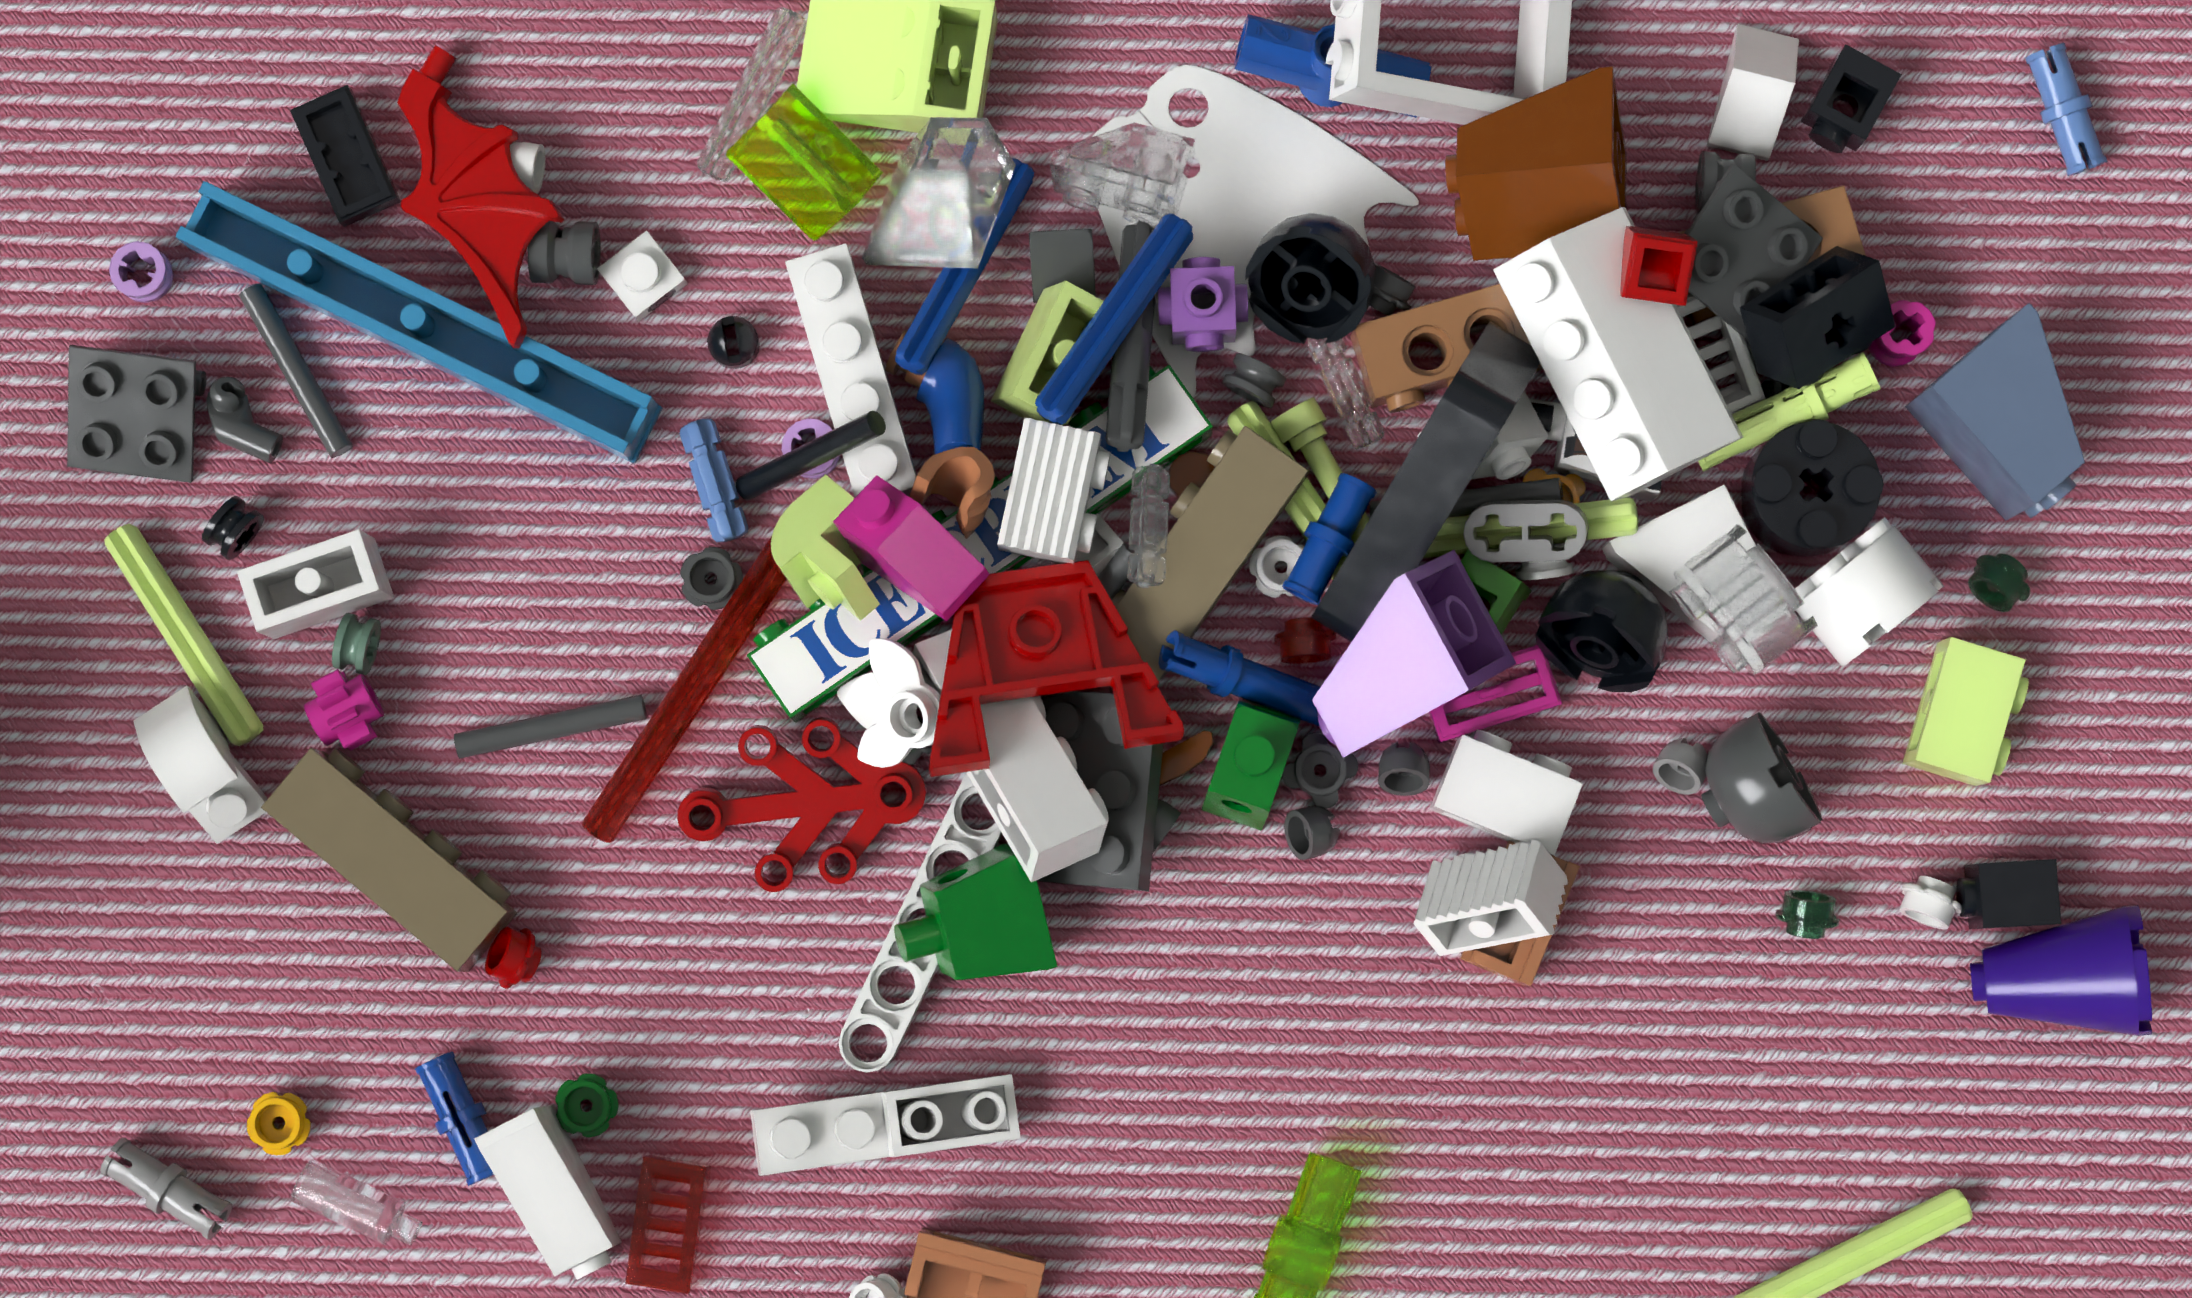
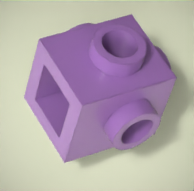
M1195 257L1182 261V268H1170V287H1160L1158 289L1159 325H1171L1172 345L1185 344V349L1192 352L1221 350L1224 348V343L1235 342L1236 322H1248L1247 284H1235L1234 266L1220 267L1219 258ZM1213 293L1216 298L1213 306L1208 309H1199L1191 302L1192 294Z

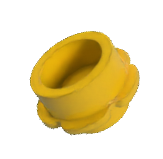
M269 1092L262 1095L253 1104V1110L247 1119V1132L250 1139L263 1147V1150L268 1154L276 1156L288 1154L294 1145H302L309 1136L311 1122L305 1115L307 1112L306 1104L300 1097L292 1093H285L283 1096H280L276 1092ZM282 1117L285 1120V1125L282 1129H277L274 1126L275 1118Z

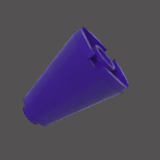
M2138 905L2122 906L1983 948V962L1970 963L1973 1001H1986L1988 1014L2136 1036L2152 1035L2150 1021H2152V1005L2147 951L2143 948V944L2139 942V930H2144L2140 907Z

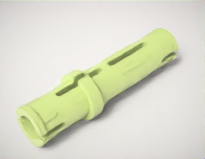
M1864 352L1829 369L1820 380L1811 385L1803 386L1800 389L1791 386L1770 398L1763 399L1732 414L1743 438L1699 460L1698 462L1703 472L1724 462L1728 458L1769 441L1777 433L1792 425L1809 422L1814 419L1827 420L1829 419L1827 413L1857 398L1880 390L1879 383Z

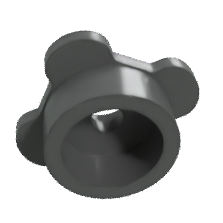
M1311 733L1302 740L1303 750L1296 761L1285 766L1282 779L1288 788H1300L1312 796L1315 806H1322L1327 809L1333 807L1338 802V790L1344 781L1356 775L1358 762L1353 754L1342 757L1336 748L1328 745L1327 738L1323 734ZM1315 766H1325L1326 774L1322 777L1316 776L1314 773Z

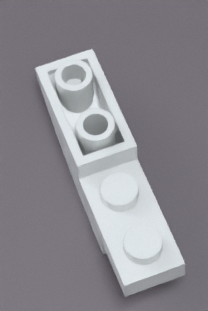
M1012 1074L750 1111L758 1175L760 1176L1021 1139Z

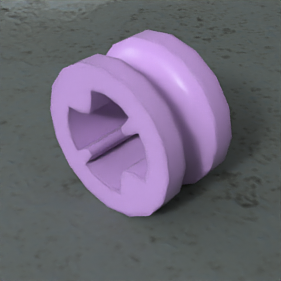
M136 241L125 244L115 252L109 267L110 278L116 289L137 302L148 303L157 301L167 293L172 285L174 275L172 264L165 254L149 243ZM138 258H141L149 265L156 266L155 273H147L153 278L152 281L143 287L133 279H127L128 271L135 272V269L130 265Z
M807 418L795 422L787 429L782 439L781 450L783 455L794 450L796 442L803 445L804 441L801 438L803 435L815 433L818 438L832 431L828 424L818 419ZM840 456L799 476L817 479L825 474L828 475L835 469Z

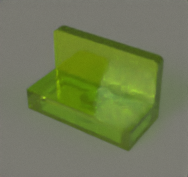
M793 83L726 152L728 159L814 241L822 237L852 210L883 173Z

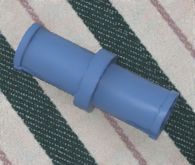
M2060 43L2049 47L2047 51L2054 74L2051 72L2044 50L2035 52L2025 59L2031 68L2045 110L2040 112L2044 125L2051 124L2067 167V175L2072 176L2086 169L2079 146L2082 148L2089 169L2100 166L2108 161L2102 152L2088 113V109L2093 107L2088 94L2082 96L2066 53L2065 43Z

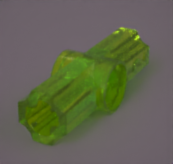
M1309 1151L1286 1215H1280L1272 1233L1261 1269L1265 1270L1258 1291L1253 1298H1316L1318 1290L1321 1292L1324 1290L1341 1246L1342 1236H1339V1232L1346 1213H1348L1357 1185H1359L1361 1170Z

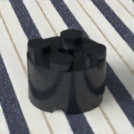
M1817 419L1798 423L1782 430L1752 456L1743 473L1741 506L1744 519L1751 532L1771 550L1790 556H1817L1834 551L1864 530L1877 510L1884 483L1873 454L1859 437L1839 425ZM1813 479L1820 488L1816 493L1817 496L1807 502L1801 497L1799 492L1803 490L1804 482Z

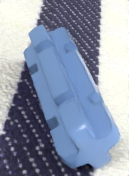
M712 419L692 421L682 427L679 434L685 453H692L694 460L689 462V466L703 510H710L712 517L707 518L712 538L716 542L738 539L748 532L749 527L743 508H736L734 501L738 500L739 496L725 451H718L716 444L721 443L716 423Z

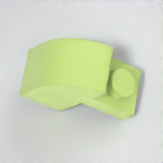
M825 474L792 502L780 516L773 530L771 552L776 564L807 608L821 598L831 609H835L839 604L843 605L861 621L878 607L880 603L857 569L861 562L833 522L853 501L854 497Z

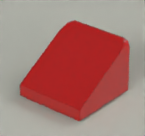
M1626 226L1623 243L1620 296L1686 306L1698 241L1688 234Z

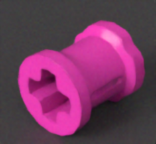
M1899 300L1890 305L1896 327L1874 340L1868 348L1871 355L1880 363L1891 367L1903 366L1912 362L1933 342L1936 325L1935 319L1931 311L1920 302ZM1905 323L1910 328L1912 334L1907 339L1896 343L1890 333Z

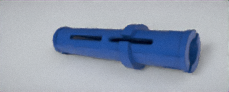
M1176 630L1167 636V643L1173 644L1175 647L1171 649L1162 645L1158 662L1161 670L1171 671L1206 684L1211 694L1222 698L1233 694L1320 727L1318 711L1312 699L1321 686L1243 657L1240 649L1230 645H1225L1220 649L1185 636Z

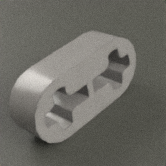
M1505 500L1486 502L1474 509L1465 522L1463 535L1465 544L1470 552L1483 561H1562L1570 559L1579 553L1587 540L1589 526L1587 517L1581 508L1570 501ZM1560 513L1564 514L1565 524L1576 526L1577 535L1568 536L1564 547H1554L1552 536L1531 535V526L1549 525L1553 514ZM1495 514L1499 515L1501 526H1522V535L1503 537L1499 548H1490L1487 537L1477 536L1476 527L1484 526L1489 515Z

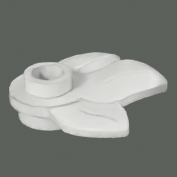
M877 638L872 639L869 644V659L873 672L850 680L838 689L837 696L849 713L867 729L860 741L858 759L866 764L885 768L901 763L913 748L933 745L941 695L933 687L924 683L920 664L909 649L896 641ZM918 706L922 712V724L919 722L916 714Z

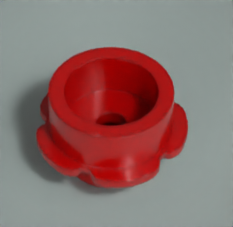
M504 927L490 946L486 957L485 971L488 975L499 979L500 986L505 989H509L519 981L528 982L539 966L542 951L539 946L535 945V936L531 930L523 928L517 931L510 927Z

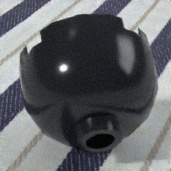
M1315 213L1289 217L1272 228L1262 238L1246 267L1245 280L1248 278V285L1251 291L1248 300L1252 311L1269 330L1291 342L1304 344L1307 338L1317 340L1327 338L1325 344L1336 342L1355 330L1367 311L1373 298L1376 266L1369 246L1355 229L1333 216Z
M1612 570L1585 571L1563 582L1545 606L1537 623L1540 626L1535 634L1536 643L1545 657L1566 675L1578 680L1581 672L1584 671L1592 676L1602 678L1597 687L1599 689L1609 692L1630 693L1648 687L1664 658L1669 640L1666 612L1652 591L1637 576L1625 571Z

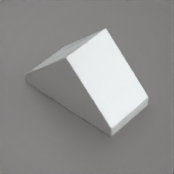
M1742 24L1736 26L1707 146L1737 154H1754L1757 159L1769 160L1796 82L1798 38Z

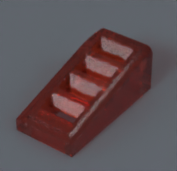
M654 1155L643 1156L625 1284L686 1294L691 1292L712 1165ZM658 1179L690 1184L689 1196L656 1191ZM653 1205L687 1209L686 1220L679 1221L652 1216ZM649 1229L683 1235L682 1247L648 1242ZM645 1255L680 1260L679 1272L643 1267Z

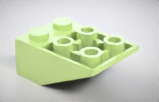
M810 0L793 115L979 142L998 22L995 0Z

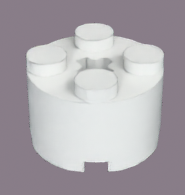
M1884 517L1786 596L1794 605L1795 611L1843 667L1868 649L1871 642H1875L1885 633L1890 632L1939 592L1938 590L1943 588L1944 585L1899 530L1892 526Z

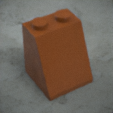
M1613 66L1600 67L1457 128L1456 155H1446V183L1449 194L1459 193L1460 198H1455L1456 230L1458 236L1468 235L1473 261L1514 258L1550 237L1621 207L1626 208L1627 152Z

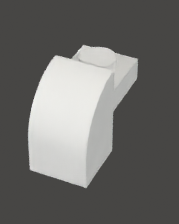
M185 686L133 720L143 753L163 787L183 813L189 811L216 844H219L266 813L261 806L266 802L267 796L231 754L225 733L188 686Z

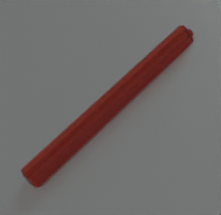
M771 538L582 821V827L602 842L610 843L615 839L786 581V577L772 556Z

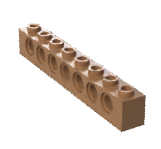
M1844 185L1782 203L1823 238L1807 264L1836 246L1866 256ZM1493 285L1358 324L1357 328L1352 331L1350 338L1371 408L1387 404L1389 413L1404 411L1425 403L1424 393L1449 387L1474 347L1470 340V330L1477 325L1488 324L1491 321L1530 344L1501 285ZM1705 307L1684 316L1683 319L1691 317L1695 325L1717 315ZM1417 342H1430L1440 350L1442 364L1433 370L1419 369L1411 362L1408 349ZM1541 363L1535 372L1543 370Z

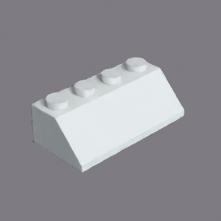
M1625 207L1550 237L1493 269L1610 501L1630 497L1743 438L1676 305L1620 296L1626 226L1635 227Z

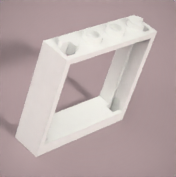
M1330 0L1331 12L1336 16L1334 42L1329 48L1326 57V64L1332 65L1329 100L1465 125L1566 82L1572 0H1520L1513 97L1377 72L1381 0Z

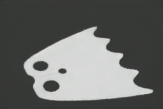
M1181 65L1169 70L1150 86L1147 92V101L1138 112L1128 117L1118 116L1112 118L1090 138L1086 148V165L1091 190L1119 267L1122 231L1126 225H1137L1138 221L1149 222L1150 227L1155 228L1163 216L1173 213L1179 218L1187 220L1192 225L1193 233L1192 242L1174 268H1182V261L1188 258H1219L1220 267L1234 266L1235 284H1247L1248 298L1251 295V291L1248 285V278L1245 280L1246 267L1262 238L1286 218L1308 213L1333 216L1352 226L1368 245L1364 216L1369 208L1378 203H1395L1412 207L1419 205V200L1411 191L1364 156L1316 124L1227 76L1198 66ZM1191 88L1198 90L1205 96L1209 110L1207 117L1201 124L1186 128L1179 126L1172 120L1169 115L1168 106L1170 99L1176 92ZM1131 138L1145 145L1149 152V163L1142 174L1126 178L1114 172L1110 165L1109 155L1117 142ZM1189 156L1198 160L1200 171L1196 176L1185 178L1180 175L1178 163L1181 158ZM1170 274L1161 287H1170ZM1157 291L1155 294L1152 336L1168 365L1172 367L1188 392L1194 397L1196 393L1195 368L1197 358L1201 352L1187 351L1185 344L1172 345L1171 325H1159ZM1213 293L1192 294L1191 302L1199 309H1208L1216 301ZM1249 300L1248 322H1236L1235 342L1224 343V347L1247 356H1252L1256 349L1253 329L1255 313L1252 311Z

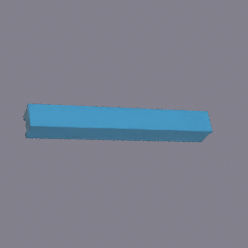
M203 181L198 191L202 196L185 228L180 226L175 236L187 248L633 464L636 463L663 409L653 397L525 336L519 349L513 348L509 345L500 323Z

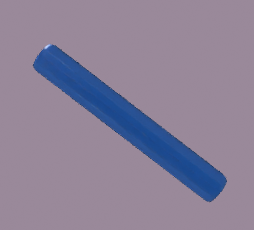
M1012 157L1007 158L1002 163L896 350L895 362L901 368L916 375H922L927 371L1033 183L1034 170L1028 164Z
M1169 213L1161 218L1037 396L1035 401L1037 412L1044 419L1059 425L1069 420L1170 274V268H1174L1192 242V225L1187 220L1181 219L1173 213Z

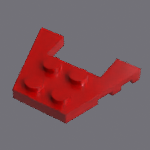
M1088 560L1077 561L1074 564L1063 563L991 573L955 612L930 756L929 771L931 777L989 769L990 755L980 704L1111 686L1113 688L1124 749L1182 740L1184 735L1182 720L1176 710L1172 711L1158 688V679L1148 662H1143L1127 634L1128 628Z

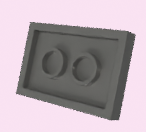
M1069 691L1041 695L1046 712V722L1056 738L1061 736L1069 743L1076 758V771L1087 789L1093 788L1099 793L1106 806L1109 821L1099 853L1040 878L1037 882L1149 892L1164 743L1124 749L1114 694Z

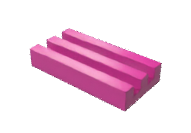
M1535 645L1511 653L1516 664L1509 667L1512 668L1534 661L1536 673L1456 697L1430 711L1429 715L1436 729L1435 733L1438 743L1560 706L1562 701L1549 661L1539 646ZM1542 685L1545 694L1543 697L1450 726L1448 724L1447 714Z

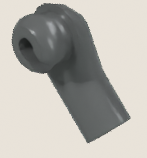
M229 376L215 380L211 384L206 403L216 438L223 444L271 464L281 449L283 435L254 423L248 397L245 394V387L239 380Z

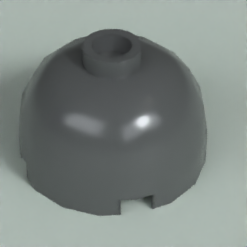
M1760 712L1749 718L1745 717L1718 736L1708 751L1705 766L1710 790L1701 794V797L1718 827L1721 828L1731 823L1744 838L1762 844L1782 843L1812 830V827L1821 823L1822 815L1800 771L1796 773L1785 755L1789 751L1771 724Z

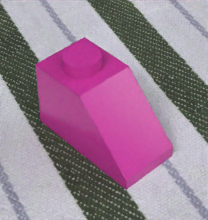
M877 475L833 521L863 565L946 622L990 575L987 569L920 503Z

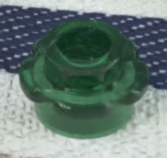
M2002 553L1996 556L1982 555L1976 560L1977 565L1974 567V573L1968 580V585L1973 595L1980 602L1993 610L2008 612L2018 600L2026 601L2029 598L2031 591L2029 585L2025 582L2028 578V573L2018 560Z
M1785 891L1782 910L1779 909L1775 912L1777 919L1787 922L1786 932L1788 934L1802 938H1824L1826 929L1835 928L1840 923V919H1837L1836 915H1834L1836 898L1814 891Z

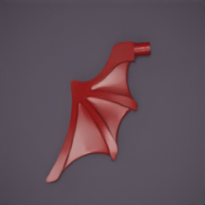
M435 45L419 71L414 68L412 69L402 87L397 102L416 134L422 160L420 180L414 191L408 197L401 200V208L406 214L435 229L463 256L487 294L509 345L519 349L527 334V326L518 303V279L524 254L532 238L548 221L562 223L565 219L552 200L542 198L533 192L518 176L510 153V145L517 141L519 137L516 131L502 124L493 128L479 126L458 115L448 105L447 101L452 92L441 84L457 58Z

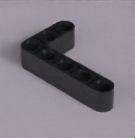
M1489 321L1312 615V619L1352 642L1394 579L1418 567L1538 368L1540 361L1530 344Z

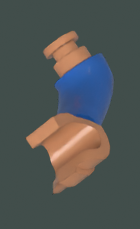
M905 330L890 354L885 371L895 375L900 370L906 373V382L919 388L916 400L925 404L929 413L935 452L918 472L909 497L921 505L931 494H939L946 497L959 508L956 520L962 534L967 539L984 519L991 499L990 490L995 478L992 463L981 452L984 424L983 380L975 359L957 342L949 338L940 346L924 374L916 375L901 368L895 362L897 348L908 331Z

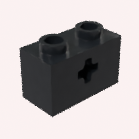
M1839 246L1829 250L1739 307L1757 373L1797 389L1817 382L1826 371L1851 355L1865 351L1874 340L1896 327L1880 261Z

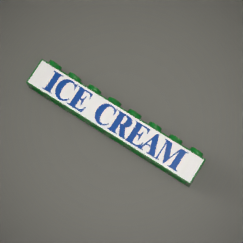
M1167 365L1157 373L1150 366L1144 443L1139 449L1119 452L1116 447L1107 444L1105 437L1108 407L1104 409L1099 402L1088 406L1069 421L1068 425L1070 427L1100 433L1101 444L1099 450L1111 452L1104 489L1091 488L1086 513L1100 514L1171 465L1179 455L1191 451L1212 436V424L1170 365ZM1012 473L1000 481L995 475L990 490L991 499L984 519L967 539L962 534L956 520L958 510L948 517L943 510L932 514L987 569L989 574L1018 570L1034 559V557L1000 551L998 549L997 543ZM861 564L858 568L863 574L862 577L880 603L864 619L860 621L841 604L835 609H831L819 598L809 607L810 612L791 625L783 618L760 632L753 639L757 648L747 654V657L789 718L797 723L836 696L841 686L858 676L872 671L869 659V644L872 639H890L907 647L943 622L944 619Z

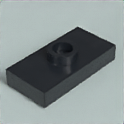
M348 85L290 110L335 215L343 227L401 202L355 95Z

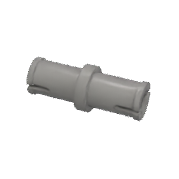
M126 1138L118 1140L110 1150L132 1164L131 1168L125 1167L107 1155L101 1165V1174L111 1177L145 1198V1205L148 1209L156 1214L166 1211L200 1232L208 1240L212 1239L222 1227L201 1214L200 1211L206 1209L225 1222L231 1213L232 1203L222 1200L188 1179L185 1168L176 1163H172L169 1166L165 1165L131 1144V1141Z

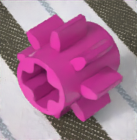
M336 669L311 682L318 697L306 702L304 709L314 731L324 745L328 746L340 740L343 748H349L351 751L377 737L371 723L382 718L384 711L374 689L363 674L349 680L344 671L340 672L339 669Z

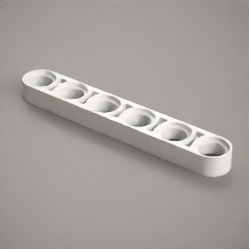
M967 773L955 794L842 1028L839 1038L840 1054L844 1061L854 1070L873 1072L890 1064L896 1056L938 968L936 954L905 962L896 943L894 926L908 921L911 914L918 909H924L920 886L924 882L935 878L934 866L940 855L947 851H958L963 853L968 860H971L996 848L1001 838L1002 832L996 822L985 830L971 829L962 818L964 802L970 796L979 794ZM894 966L906 968L911 972L915 981L913 995L909 1000L901 1004H893L886 1001L880 994L878 987L882 973ZM865 1024L879 1027L884 1032L887 1040L885 1053L874 1062L861 1061L851 1050L850 1041L852 1034L857 1028Z

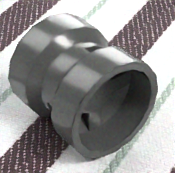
M548 221L535 234L528 245V270L531 282L553 283L559 275H563L564 278H571L575 284H597L599 279L597 268L600 267L601 241L598 223L578 221L572 227H565L563 230H560L554 221Z

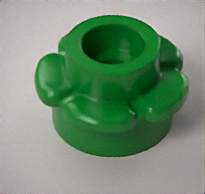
M586 1073L580 1075L578 1080H567L558 1089L555 1098L558 1105L556 1116L562 1128L568 1133L575 1134L580 1132L584 1137L590 1138L601 1135L609 1128L610 1118H614L618 1113L619 1102L616 1092L606 1087L607 1083L604 1078L596 1074ZM585 1099L590 1100L593 1105L589 1112L581 1109V1102Z

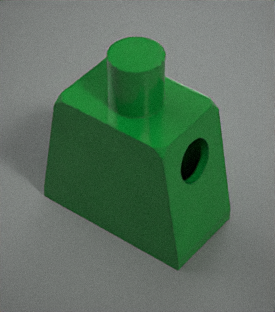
M1240 697L1201 810L1262 831L1291 751L1300 718L1281 713Z
M1008 843L1002 844L924 882L920 886V893L926 916L894 926L896 943L905 962L936 954L941 972L955 980L1049 970L1058 967L1037 880L1032 883L1030 882Z

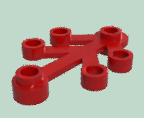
M819 717L810 721L803 731L802 744L805 750L817 758L831 757L860 782L834 786L780 745L773 730L764 725H754L745 730L739 739L738 751L741 758L750 765H764L797 791L726 799L716 789L709 787L697 788L688 793L681 802L677 814L678 823L688 837L697 841H710L721 835L726 826L800 817L774 851L765 853L755 867V879L759 886L769 892H779L791 883L795 872L794 866L837 812L864 809L841 843H834L826 847L818 862L819 872L827 882L843 884L854 876L858 866V858L886 823L902 824L911 820L920 812L926 797V786L920 772L914 766L903 761L897 765L885 768L875 767L860 761L857 757L858 747L842 736L838 724L832 719ZM818 726L829 728L834 735V743L826 749L815 747L810 740L812 729ZM753 734L765 736L770 743L769 753L761 757L752 755L746 746L748 737ZM889 782L900 783L906 791V797L898 804H890L882 797V787ZM698 805L708 806L714 813V823L708 827L696 825L691 817L692 809ZM833 853L846 855L850 861L849 870L843 874L832 873L826 865L827 857ZM772 860L781 862L786 868V877L779 882L768 880L763 873L764 864Z

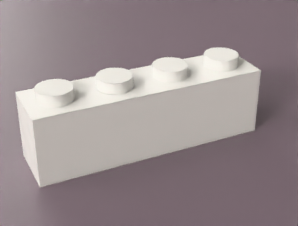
M847 244L785 261L834 429L870 411L878 412L885 421L886 430L884 434L842 454L854 496L856 497L876 475L909 496L917 474Z
M952 629L915 644L913 655L920 664L924 683L933 687L940 695ZM1034 696L980 704L990 755L989 769L966 773L1030 882L1032 883L1099 853L1109 821L1106 806L1099 793L1093 788L1087 789L1076 771V758L1069 743L1061 736L1056 738L1046 722V712L1041 697Z

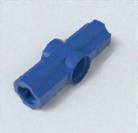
M1247 15L1234 61L1236 70L1299 86L1302 94L1310 102L1319 106L1334 107L1343 103L1329 100L1332 65L1326 64V57L1329 48L1334 42L1335 24L1325 26L1318 32L1262 17ZM1378 49L1377 72L1425 81L1430 80L1432 66H1430L1429 62Z

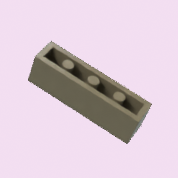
M1247 426L1243 427L1238 436L1230 430L1223 435L1207 458V462L1215 467L1201 488L1193 482L1186 487L1170 510V514L1178 519L1164 540L1155 534L1150 538L1140 552L1144 557L1137 567L1141 571L1127 592L1120 589L1112 600L1128 628L1127 634L1143 662H1148L1158 681L1163 679L1168 673L1161 670L1158 664L1162 645L1171 649L1175 647V645L1167 643V636L1176 630L1185 636L1193 638L1311 472Z
M310 748L261 808L457 972H469L491 946L497 934L504 927H507L518 912L505 902L511 895V892L484 870H481L474 877L456 862L462 855V851L442 834L432 829L425 836L407 820L414 812L390 791L383 789L377 796L361 783L359 779L365 771L342 751L335 748L328 755L324 751Z

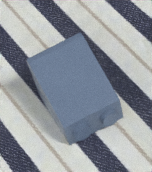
M2030 303L1999 325L1905 406L2005 521L2023 511L2031 519L2043 509L2048 510L2076 486V483L2069 476L2085 463L2039 314Z

